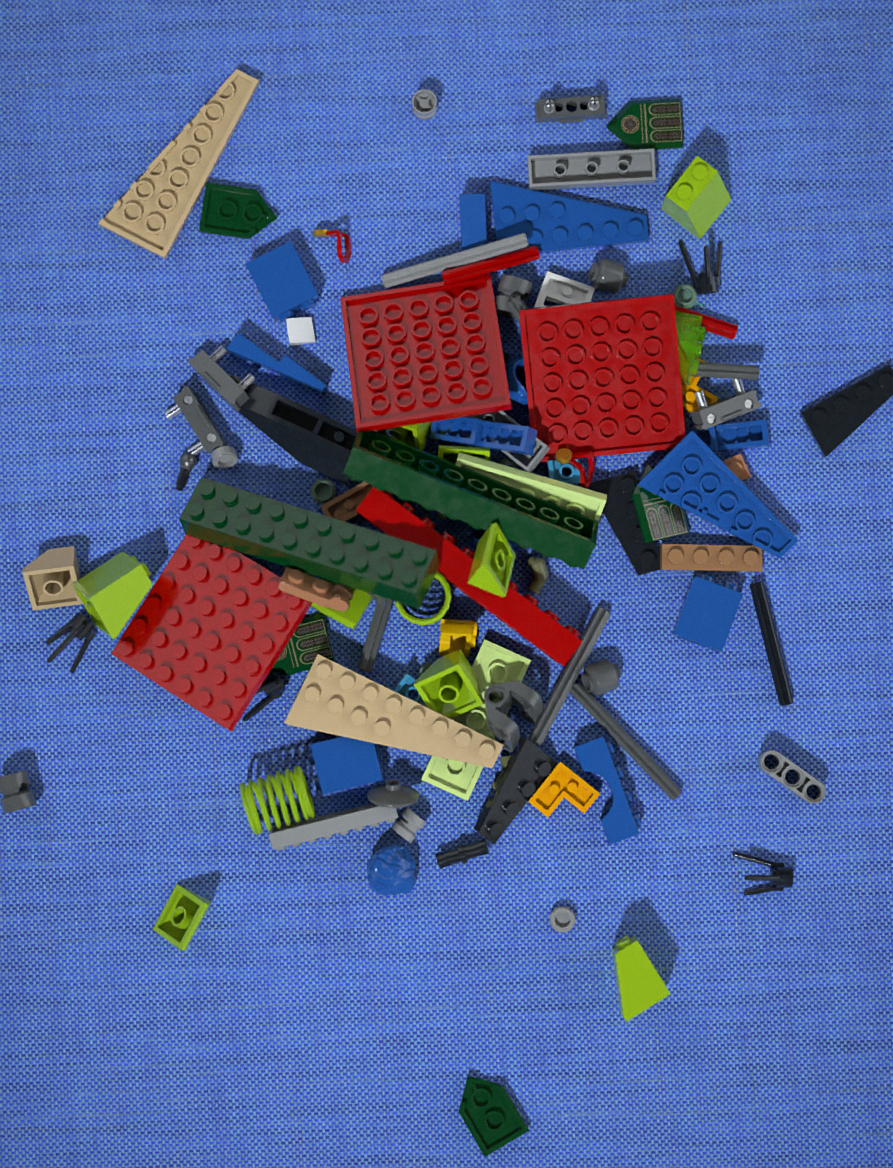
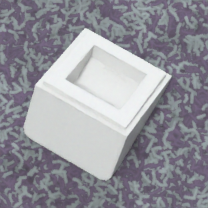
M312 317L286 319L290 346L315 343Z

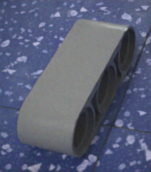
M766 750L758 756L757 764L759 769L803 801L819 803L824 799L826 795L824 785L779 752ZM769 754L776 758V765L772 769H768L764 765V759ZM791 769L797 773V780L793 784H789L785 779L786 772ZM812 784L818 788V795L814 799H810L806 794L807 787Z

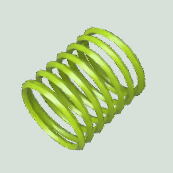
M437 572L434 577L442 584L446 594L444 606L439 613L431 618H415L406 613L402 603L395 601L397 609L405 619L413 624L424 626L434 624L444 617L450 607L451 592L449 584L443 575Z
M296 765L294 767V774L289 768H286L285 777L282 772L277 771L275 779L273 775L267 774L266 782L262 777H258L257 783L249 779L247 786L243 782L240 783L239 788L244 809L255 835L262 834L263 829L257 813L253 790L259 802L266 828L270 832L272 830L262 787L270 804L277 828L280 829L282 825L277 812L272 786L278 798L285 823L288 826L291 824L281 783L289 800L295 822L299 823L300 817L291 782L297 794L304 818L308 820L310 816L314 819L315 810L300 766Z

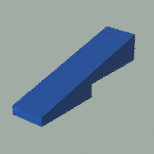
M485 193L459 194L461 250L464 251L487 244Z
M239 332L226 348L230 354L324 394L327 390L323 382L285 355L280 362H277Z
M459 417L433 421L429 438L533 456L537 430L529 426Z
M766 419L715 425L705 430H694L693 427L685 428V435L693 431L713 452L771 446L768 421Z

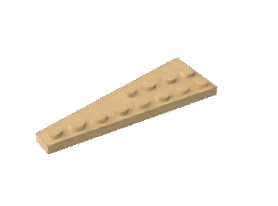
M236 69L217 90L212 99L206 105L204 104L193 120L185 125L183 131L175 140L171 141L148 166L147 171L113 205L114 207L104 218H101L99 225L166 260L259 85V80Z
M319 654L284 722L291 726L493 768L504 746Z

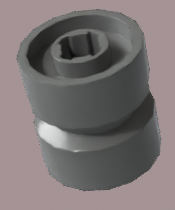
M501 275L497 288L500 295H496L494 299L497 314L516 319L508 308L507 302L511 298L518 296L527 307L524 300L529 298L533 284L519 277Z
M28 770L0 777V793L3 794L0 801L4 814L37 805L33 791L28 789L31 784Z

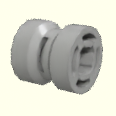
M427 89L418 90L412 97V111L416 118L429 120L436 114L437 99L432 91Z
M407 807L402 813L403 817L401 820L396 821L391 828L411 843L416 837L415 833L419 829H423L427 822Z

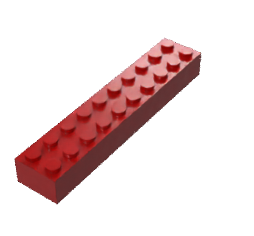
M374 487L370 490L356 509V513L386 535L436 550L440 565L437 572L443 575L448 582L559 665L565 666L583 642L578 638L580 633L570 625L565 627L558 623L560 618L548 609L544 612L537 607L539 602L528 594L520 595L516 592L518 586L509 581L507 594L503 597L469 584L468 579L475 556L473 552L466 547L460 550L454 545L456 542L454 538L446 532L440 535L434 530L436 526L424 516L420 520L413 514L415 509L403 500L399 504L392 499L394 497L393 493L386 490L380 491Z

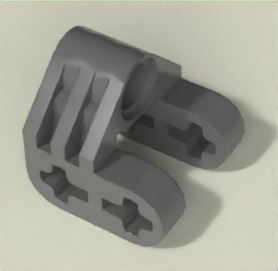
M519 680L491 685L484 692L489 730L494 733L495 741L503 744V749L508 752L514 751L519 745L518 741L520 739L518 726L505 715L512 707L511 703H516L519 714L533 724H536L543 711L540 695ZM496 698L502 699L500 702H497V703H496V702H491L492 700H494V699H496Z

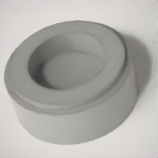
M231 446L219 447L211 454L213 465L218 469H228L238 461L236 450Z
M559 906L552 910L549 921L554 930L564 933L573 928L575 915L570 908Z

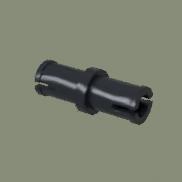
M485 838L465 845L462 843L457 844L456 848L435 853L439 868L443 869L460 862L465 864L468 863L469 859L489 854V849Z

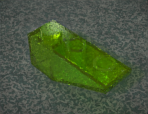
M675 311L680 375L685 384L689 385L691 375H697L699 360L695 358L700 359L702 343L698 342H703L706 327H701L703 316Z

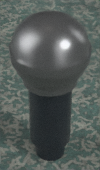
M190 453L182 454L179 459L181 468L176 481V490L183 491L190 470L197 464L196 457Z

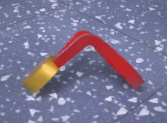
M313 230V237H337L339 261L341 263H348L350 261L351 239L348 234L341 233L339 230ZM342 237L345 238V255H344V257H343V254H342V244H341V243H342Z
M569 449L557 450L556 461L561 464L570 463L580 471L581 487L588 488L594 473V453L592 451L572 454ZM585 457L588 458V473L586 479L585 470L580 463H578L575 459Z

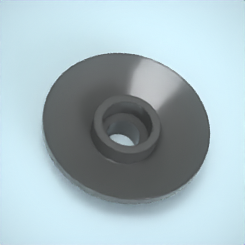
M388 780L385 784L371 788L367 793V798L371 803L378 806L400 808L416 803L419 799V793L416 789L401 784L398 780Z

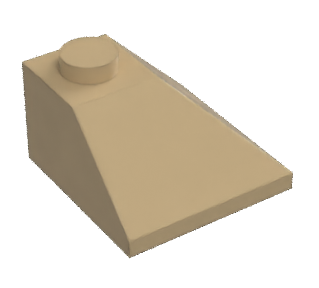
M74 546L48 549L22 569L32 610L83 604L72 586L74 582L81 579L79 562Z

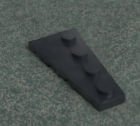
M889 364L800 413L824 458L893 395V369Z
M637 471L590 483L589 490L607 495L602 513L620 542L636 574L640 576L660 570V555L656 541L644 543L631 495L636 484L639 482Z
M521 735L518 741L520 746L516 754H512L507 762L509 768L504 777L499 778L495 786L497 787L495 795L492 799H488L474 826L476 831L493 844L496 843L558 764L523 735Z

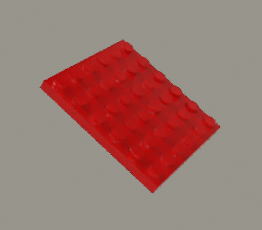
M491 274L480 275L448 285L442 281L340 297L357 433L358 431L369 432L512 409Z
M673 293L519 309L530 427L537 430L536 438L550 448L540 462L556 460L557 450L563 448L569 449L572 454L592 451L594 457L672 449L686 436Z
M186 535L111 654L232 732L311 607L312 602L279 590L278 586L282 578L238 551Z

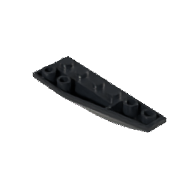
M232 374L230 376L237 384L243 380ZM251 383L244 390L249 399L238 411L242 416L301 464L345 485L348 484L350 478L348 475L343 474V470L357 435L356 430L256 384Z

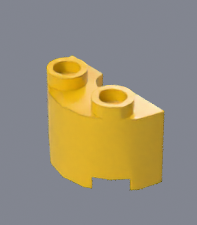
M441 619L439 656H445L461 649L465 657H469L470 648H475L477 621Z

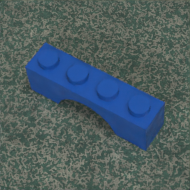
M604 736L574 746L573 748L581 770L600 775L610 787L611 804L606 814L600 819L608 843L613 844L638 835L637 828L641 827V823L637 813H632L629 804L632 803L628 788L623 789L620 783V779H623V774L619 764H613L611 755L615 753L610 740L605 741Z

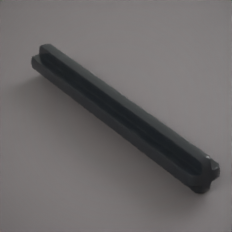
M763 581L750 584V590L779 705H790L793 703V697Z

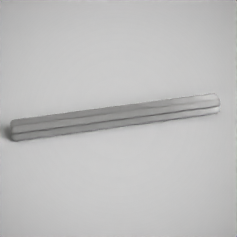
M525 233L383 274L382 281L386 288L527 247L528 239Z

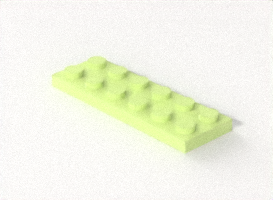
M460 452L455 463L456 466L465 467L597 521L600 520L606 503V494Z
M484 639L472 666L484 704L451 719L495 741L494 733L489 730L484 692L489 686L517 680L522 682L531 660ZM496 698V699L492 700L491 702H496V703H497V702H500L502 699ZM432 756L421 780L468 801L483 766Z

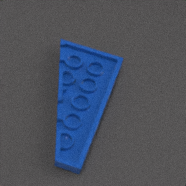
M490 181L496 241L525 233L528 239L527 247L537 246L539 253L649 241L647 218L644 214Z
M690 431L636 484L777 558H781L799 541L693 431Z

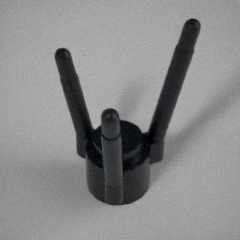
M681 240L678 241L681 254L692 279L693 287L698 289L699 295L719 292L718 286H721L722 242L719 241L717 244L715 276L714 272H711L709 247L704 246L705 272L700 273L699 279H697L684 244Z
M82 614L77 619L74 617L69 624L46 641V644L50 645L69 630L71 632L47 658V662H52L75 636L79 640L85 637L70 669V673H74L90 641L96 636L92 632L96 626Z
M278 671L272 674L269 672L257 693L264 691L266 696L271 695L244 716L243 721L249 720L273 700L281 697L280 692L286 690Z
M739 852L732 853L734 857L775 868L770 869L769 875H745V880L770 881V885H772L746 890L743 893L745 896L792 888V867H785L783 862H773Z

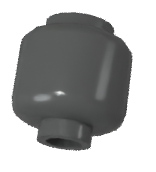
M601 258L597 262H593L588 277L596 290L615 294L621 287L624 288L626 286L628 273L625 272L623 263Z
M600 659L588 664L581 675V681L586 691L596 696H601L615 690L619 685V678H621V672L617 664H612L608 659Z

